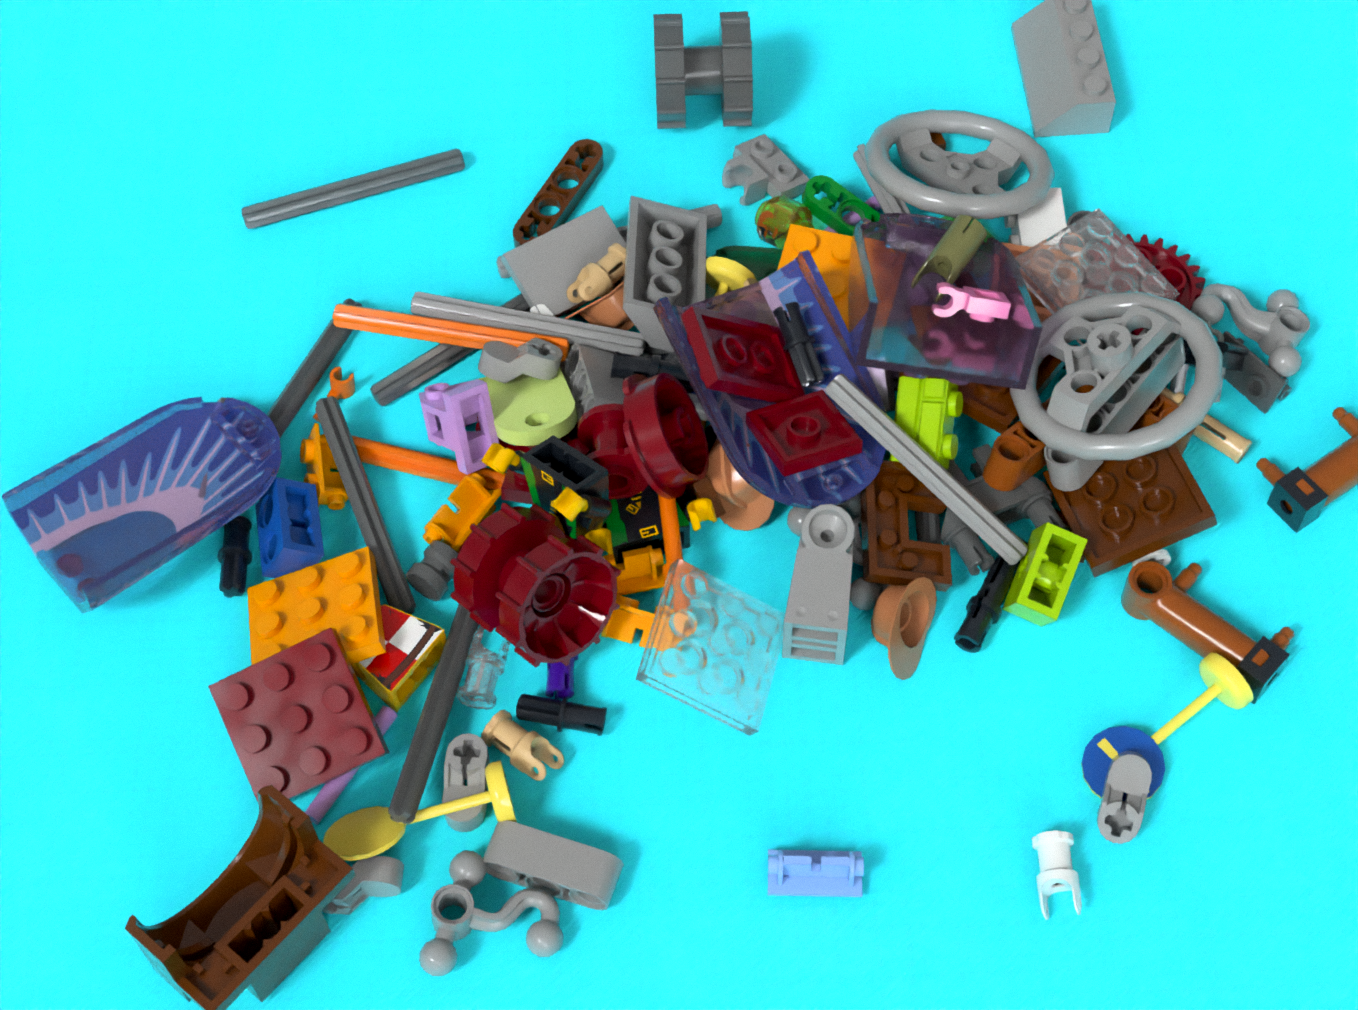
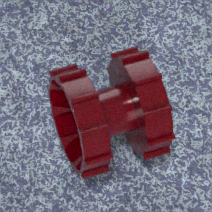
M502 503L501 510L488 516L478 525H470L472 532L463 543L457 558H452L450 561L455 566L453 577L455 591L450 596L471 612L470 618L491 633L496 628L495 631L515 646L514 651L534 667H538L541 662H561L568 666L571 658L583 652L593 642L595 644L600 642L599 635L607 625L613 610L619 609L620 605L616 603L618 591L617 577L621 574V570L602 557L604 550L585 536L579 535L577 540L565 534L554 524L556 517L534 503L530 508L520 506L511 507L506 503Z

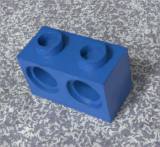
M276 477L267 492L255 505L262 576L277 578L318 564L324 556L316 485Z

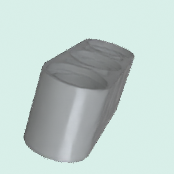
M575 343L568 351L564 365V374L575 400L577 421L579 422L581 416L591 408L603 404H623L624 392L622 390L623 379L611 378L614 353Z
M508 820L497 823L483 856V863L486 864V873L495 878L525 888L542 889L553 897L594 910H607L624 866L622 860L607 851Z

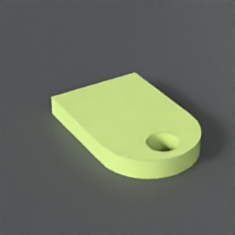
M560 366L556 377L550 380H541L525 374L505 384L488 377L479 378V380L487 382L497 437L506 443L517 446L539 445L553 435L560 439L568 434L577 423L575 400Z

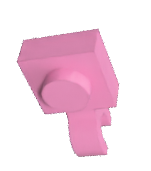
M947 282L937 283V291L942 294L951 295V299L948 304L943 306L932 304L931 309L935 315L950 317L957 311L964 309L966 313H970V318L977 321L994 322V318L1008 319L1011 302L1003 292L967 286L958 288Z

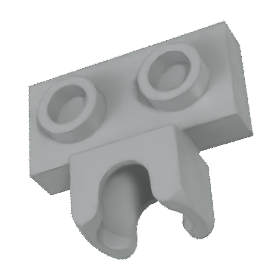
M765 134L736 145L733 159L727 161L722 174L723 187L742 186L744 188V195L740 198V204L743 206L765 198L766 192L780 204L803 194L806 184L810 180Z

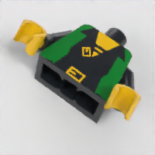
M554 435L526 453L504 448L494 442L481 460L484 464L501 474H504L507 468H509L513 472L525 475L533 503L555 516L556 521L554 524L575 540H577L579 535L585 536L591 530L601 528L612 512V504L609 501L608 470Z
M648 484L643 491L634 496L622 499H609L612 504V512L604 525L597 530H591L585 534L587 539L608 552V555L614 554L615 564L623 563L622 552L645 548L649 545L652 546V549L661 548L662 555H664L665 549L658 494ZM686 494L676 498L682 549L690 547L689 522L693 530L697 531L701 529L700 522L710 520L714 523L717 521L712 501L708 498L693 500Z

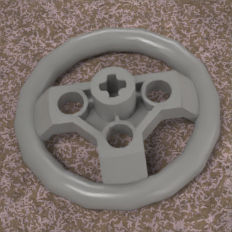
M930 109L898 115L875 128L864 148L870 175L890 195L920 210L956 218L958 215H968L973 217V219H994L1023 213L1046 198L1055 177V172L1046 150L1026 132L996 118L967 111ZM930 133L962 134L987 140L991 143L986 150L972 155L950 152L934 144ZM896 143L902 167L929 186L905 175L891 162L889 151L892 145ZM1021 162L1026 164L1030 174L1026 183L1011 191H1005L999 187L1002 184L1008 183Z
M1144 292L1101 293L1063 306L1031 331L1014 357L1010 395L1023 426L1047 447L1087 461L1131 460L1170 447L1203 422L1221 391L1223 354L1208 324L1181 303ZM1138 328L1149 329L1143 335L1130 334V332ZM1171 333H1176L1187 341L1196 360L1195 380L1178 408L1156 424L1125 434L1086 433L1090 418ZM1076 339L1087 340V342L1081 346L1069 345L1070 342ZM1050 354L1065 362L1067 374L1055 385L1046 411L1037 393L1036 383L1038 367L1044 358ZM1083 385L1095 386L1092 391L1087 393L1075 392L1077 388Z

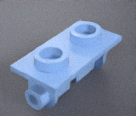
M768 849V896L862 898V876L864 875L862 851Z

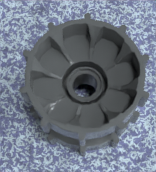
M748 11L720 12L719 45L684 46L682 13L653 14L657 129L686 128L685 96L721 95L723 127L752 126V41Z

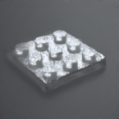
M1099 208L1018 255L1009 266L1051 314H1054L1065 305L1101 293L1144 292L1173 301L1180 294ZM1076 339L1080 345L1087 342L1086 339Z
M679 558L670 565L636 680L751 736L759 732L783 643L785 613Z

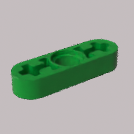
M823 175L815 176L807 182L802 194L804 208L838 234L876 242L878 239L886 237L890 240L886 244L901 246L887 218L839 183ZM821 191L827 194L821 200L814 197L815 194H819ZM838 201L840 204L836 212H833L831 209L835 207ZM846 211L857 213L861 217L862 224L858 226L847 224L842 218V213ZM868 224L873 227L872 230H869L867 235L863 234Z

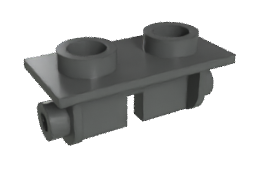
M1228 331L1223 333L1224 342L1245 346L1241 338L1236 339ZM1250 350L1248 355L1244 356L1243 370H1225L1223 377L1264 414L1269 411L1277 398L1280 401L1285 399L1292 390L1288 385L1289 380L1286 377L1281 378Z

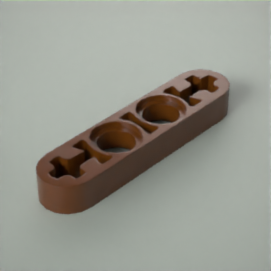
M582 139L575 142L568 149L513 228L515 248L536 238L533 237L536 232V225L538 226V237L566 223L604 166L603 150L598 142ZM580 159L584 160L581 164L582 170L580 169ZM566 179L578 182V185L572 189H563L558 186L561 181ZM550 205L560 209L557 214L551 216L543 215L539 212L543 207Z

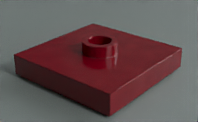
M823 390L746 412L745 424L784 477L862 453V439Z

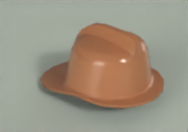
M624 281L609 294L564 319H570L579 314L590 324L622 330L631 329L634 324L622 308Z
M717 439L709 452V467L706 476H708L726 511L720 518L725 524L735 530L749 531L759 528L770 518L775 501L755 490L738 474L729 461L719 439Z
M924 576L915 578L908 585L888 586L878 597L873 609L871 619L872 633L877 642L888 648L891 670L895 677L901 680L910 678L916 671L926 634L935 614L937 602L936 588L932 580Z

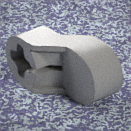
M536 337L518 347L499 341H490L483 346L478 369L484 376L504 384L522 374L541 380L554 379L557 375L563 352L555 344Z
M471 733L461 734L449 743L444 762L442 803L488 791L485 768L490 764L489 753L484 740L478 735ZM487 803L444 815L445 820L455 831L470 832L478 828L484 821Z
M1125 751L1116 755L1109 765L1097 812V825L1103 837L1112 843L1123 844L1130 842L1136 837L1141 827L1152 772L1148 761L1137 752ZM1123 792L1127 793L1125 801H1122Z
M373 856L368 859L358 860L352 866L356 876L322 912L350 915L369 896H397L401 893L404 864L398 859L387 856Z

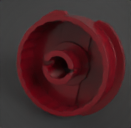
M660 373L650 378L641 374L628 376L623 380L622 384L624 392L623 404H603L586 411L578 422L579 440L586 448L593 451L587 457L608 470L609 499H622L634 496L643 491L648 484L657 494L665 499L680 497L684 494L686 485L702 480L706 476L709 467L706 435L697 409L685 388L671 374Z

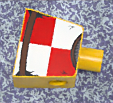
M385 604L381 605L386 653L351 665L356 676L392 710L398 712L439 663L447 639L445 631L441 627Z

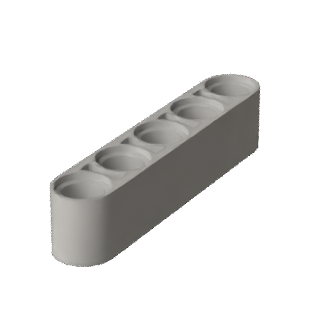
M1144 328L1139 335L1147 333L1149 329ZM1171 333L1090 418L1086 433H1128L1186 361L1184 339L1176 333ZM1047 446L1044 448V457L1050 481L1055 488L1061 491H1074L1081 488L1104 462L1087 461Z

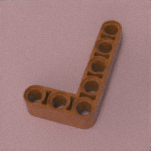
M1083 385L1077 388L1075 392L1087 393L1095 386ZM1160 393L1128 432L1159 422L1179 406ZM1051 397L1042 403L1046 411ZM1018 421L994 441L983 469L982 476L985 482L990 487L999 491H1012L1046 465L1044 457L1046 445L1024 427L1021 421ZM1196 427L1175 442L1181 456Z

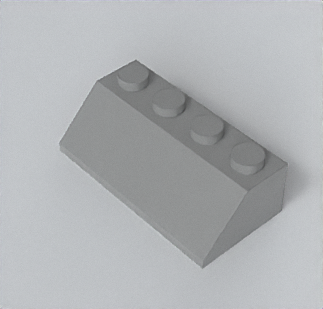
M1045 0L1013 22L1011 26L1034 137L1109 133L1116 99L1092 1Z
M631 195L628 210L622 308L650 347L674 352L653 309L677 313L685 332L686 329L681 315L691 306L705 309L707 215Z

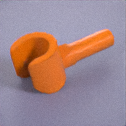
M335 367L330 372L331 390L327 397L334 396L338 400L351 397L355 392L354 373H351L348 379L341 381L342 368ZM315 413L313 418L320 422L317 413Z

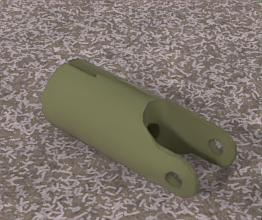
M958 215L915 274L911 283V289H914L921 278L930 272L942 275L947 280V283L953 285L986 239L987 232L984 226L976 219L971 223L973 217ZM938 293L935 302L938 303L946 294Z

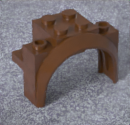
M273 785L263 787L257 792L259 815L249 838L227 868L201 895L180 912L161 923L145 926L132 915L125 927L156 973L188 1002L192 1000L202 1010H226L245 989L249 990L257 999L263 1002L331 932L322 910L356 876L350 865L318 839L310 817Z

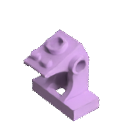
M476 379L450 386L447 383H436L427 386L424 389L425 392L419 393L429 441L454 451L458 470L468 475L487 467L481 461L492 443L496 442L499 444L487 382ZM478 416L481 431H466V426L478 422Z

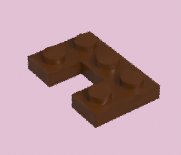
M883 460L874 479L860 493L863 581L889 585H908L915 578L924 576L932 580L936 591L946 592L952 586L950 545L909 540L908 510L942 514L947 506L900 462Z

